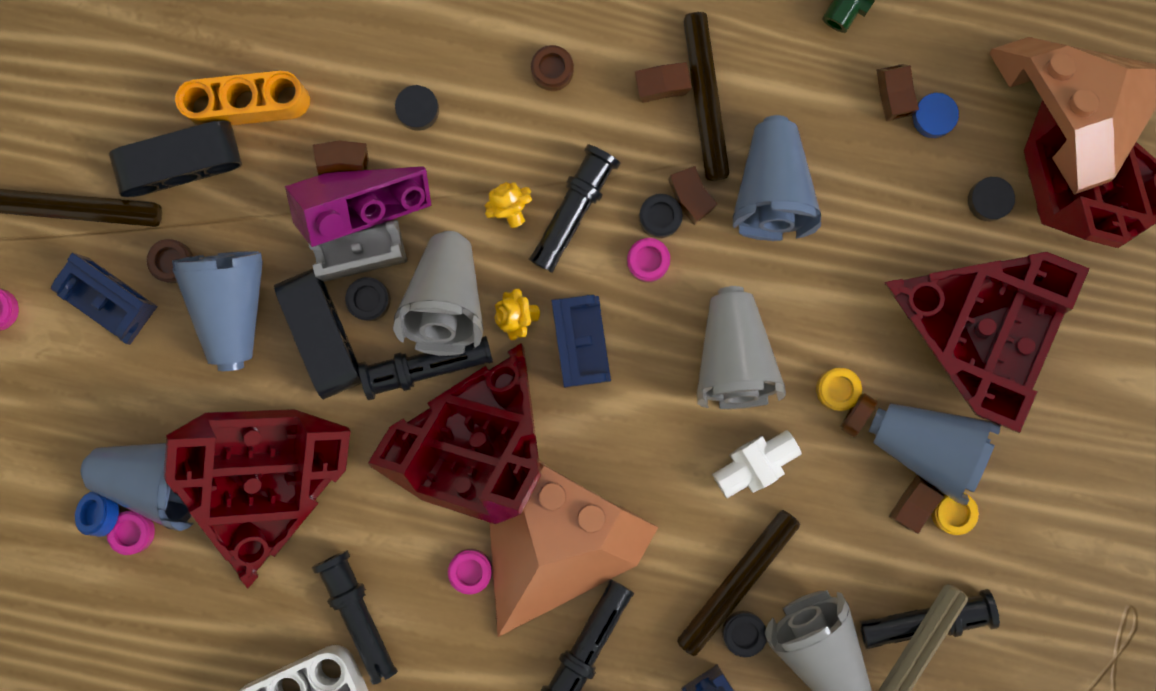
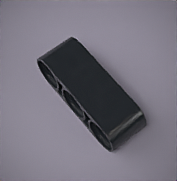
M222 120L204 123L113 149L109 153L121 197H137L226 173L242 166L231 122Z
M313 268L275 284L274 290L318 395L324 400L361 384L358 361L324 281L315 277Z

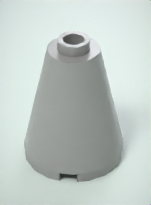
M444 231L430 238L394 316L393 331L397 338L403 343L405 337L416 342L415 350L422 353L438 356L460 355L465 353V346L474 343V348L479 346L483 336V322L472 246L469 240L455 231Z
M729 286L719 289L718 295L712 297L709 304L696 394L697 404L701 407L709 408L708 400L719 401L720 409H743L769 404L768 396L777 394L778 401L784 399L786 396L785 385L753 294L744 292V288L740 286Z
M825 590L805 595L783 608L786 616L778 623H776L774 618L770 620L765 630L769 646L811 691H872L850 607L842 593L837 592V597H831L829 592Z

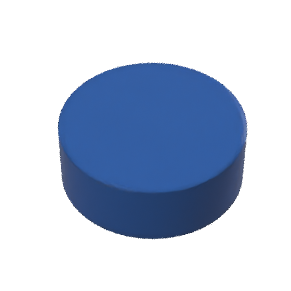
M931 93L918 102L919 110L912 115L914 127L921 135L928 138H939L946 135L956 126L959 110L955 101L948 95Z
M94 492L87 493L76 507L75 524L77 529L84 535L97 537L107 535L117 523L119 506L117 503Z

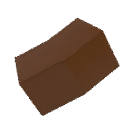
M687 62L660 65L635 71L639 97L642 103L684 96L692 88Z
M899 64L877 69L880 97L886 121L909 117L917 112L919 107L914 91L911 65Z
M333 141L313 145L318 175L367 170L369 156L366 143Z
M696 166L670 175L668 181L674 197L680 204L682 211L694 225L715 209L717 202L703 187Z
M917 475L905 490L889 517L908 530L919 534L931 513L944 498V495L940 490Z

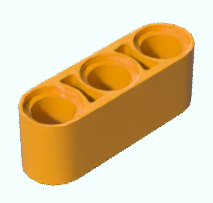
M270 71L186 81L179 86L175 95V103L181 114L196 125L221 120L229 121L231 125L290 120L301 117L309 108L310 96L307 89L294 74L288 71ZM294 87L296 89L294 98L285 104L278 103L279 93L284 88ZM243 92H252L250 103L246 107L236 108L237 97ZM208 96L207 107L201 112L194 113L193 106L195 101L199 97Z

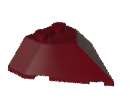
M1042 100L1024 148L1028 176L1031 180L1041 224L1087 241L1114 248L1123 246L1155 225L1156 159L1136 142L1118 174L1111 182L1073 194L1052 159L1067 139Z
M1041 252L1017 259L999 260L930 273L921 277L887 281L884 284L974 414L1020 433L1038 392L1033 390L1056 333L1064 315L1073 309L1090 268L1049 252Z
M522 343L509 350L508 354L510 357L489 370L484 366L429 401L427 404L430 408L412 420L406 422L403 418L390 426L368 462L371 468L422 501L480 520L498 524L521 515L541 477L526 358Z
M295 409L207 412L166 435L164 479L172 491L181 498L187 506L189 513L224 559L228 560L238 573L240 580L248 589L258 578L257 570L270 555L276 556L318 505L316 499L331 480L336 483L346 471L351 431L346 426Z

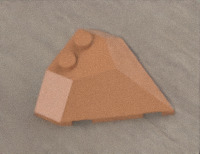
M1032 37L993 48L989 54L1008 86L1013 87L1031 81L1066 137V142L1052 159L1073 194L1111 182L1118 174L1156 109V64Z
M539 460L541 477L521 515L498 524L489 522L498 637L636 567L658 527L624 507H618L547 467L544 462Z

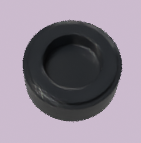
M412 85L403 89L397 96L395 111L405 127L421 131L431 127L436 122L439 115V104L430 89L421 85Z
M987 177L977 182L968 194L970 211L974 216L983 221H996L1005 217L1011 212L1015 204V193L1012 186L1000 177Z
M667 194L653 195L646 199L641 206L639 213L640 225L644 232L651 237H669L678 230L682 222V208L672 196Z
M364 277L354 281L347 289L345 296L349 312L356 318L364 321H374L384 316L389 309L391 301L387 287L371 277Z
M735 612L723 624V641L727 648L737 656H754L764 648L767 641L764 623L752 612Z

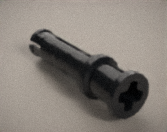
M587 144L584 149L587 155L575 176H569L567 179L566 188L569 190L545 230L538 246L529 258L531 262L545 270L547 269L551 273L554 272L561 255L567 248L591 203L596 204L603 195L600 191L612 169H618L621 164L609 153L590 144Z
M484 336L479 346L474 348V343L465 346V353L460 355L438 356L422 353L407 357L406 353L402 354L400 352L394 354L393 359L371 365H368L366 362L358 363V369L365 396L369 401L375 399L376 394L402 388L403 391L411 390V387H414V382L485 363L490 364L493 363L487 336Z
M345 550L319 562L312 569L314 574H320L330 595L328 604L334 610L339 609L371 678L370 681L372 685L382 682V677L387 680L398 671L393 665L363 600V597L366 595L364 584L357 582L348 562L350 554L348 550Z
M612 579L609 580L608 586L571 651L566 650L565 653L560 655L559 660L561 664L550 684L548 686L544 685L541 691H581L587 679L594 678L596 674L594 663L631 597L634 596V592Z
M984 589L979 592V595L968 597V602L948 632L949 636L958 637L965 630L988 626L991 630L999 628V613L990 590ZM930 608L860 621V631L866 649L911 640Z

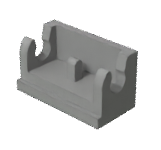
M398 220L381 223L311 247L309 244V248L313 250L316 258V263L312 265L315 277L324 282L407 262Z

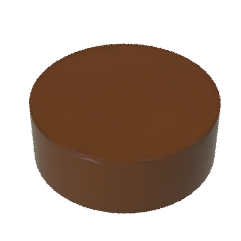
M549 45L539 49L532 58V77L535 83L542 89L548 91L563 89L570 83L574 73L571 55L564 48L556 45Z
M164 239L158 241L150 248L147 255V267L156 279L167 283H177L173 273L172 261L191 257L193 254L185 244L173 239Z
M865 393L861 394L855 406L849 410L840 426L842 427L841 430L855 438L872 414L878 401Z

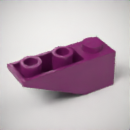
M424 166L324 173L285 186L293 224L311 247L432 206L427 171Z

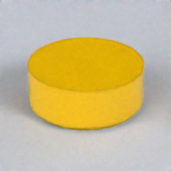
M834 368L820 376L816 385V393L819 401L826 408L834 411H845L851 409L857 403L859 396L862 394V384L853 371L846 368Z
M943 493L944 498L931 513L934 524L941 531L952 535H963L971 531L975 527L979 516L976 502L968 495L969 502L964 506Z

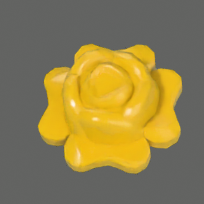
M505 182L489 192V201L484 205L486 217L506 218L511 228L522 225L525 222V218L521 211L524 209L525 204L532 201L530 188L524 187L520 189L515 182Z
M520 289L504 292L503 300L495 304V323L503 332H507L510 340L526 337L527 326H530L531 322H537L540 318L539 307L537 305H529L527 297H522Z

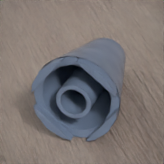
M773 115L766 117L763 122L754 128L733 213V227L739 226V234L756 240L781 241L785 232L796 231L797 239L813 234L821 227V212L798 126L789 121L785 116Z
M261 252L218 253V255L204 257V255L173 260L174 276L208 364L217 365L218 371H234L244 368V361L252 359L263 266Z
M890 403L887 411L878 408L868 432L876 435L873 442L875 445L949 498L966 506L969 498L963 492L965 489L971 492L976 490L995 446L990 444L991 440L988 439L989 432L999 435L1001 426L987 420Z
M166 443L98 447L83 460L80 473L88 490L168 529L182 531L194 524L187 522L192 515L181 498L172 491L164 479Z

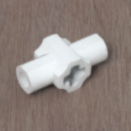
M788 430L767 442L763 436H759L729 454L733 462L712 475L726 498L733 496L746 487H749L750 491L754 493L769 486L783 476L785 473L781 466L802 455V452Z

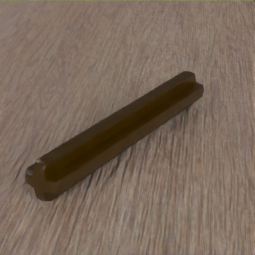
M693 12L685 15L683 22L705 176L709 181H717L727 178L730 172L708 18L705 12Z
M0 189V213L152 227L159 226L162 219V207L155 202Z
M784 510L776 515L678 637L677 642L684 651L692 656L698 655L799 529L800 523L794 516Z

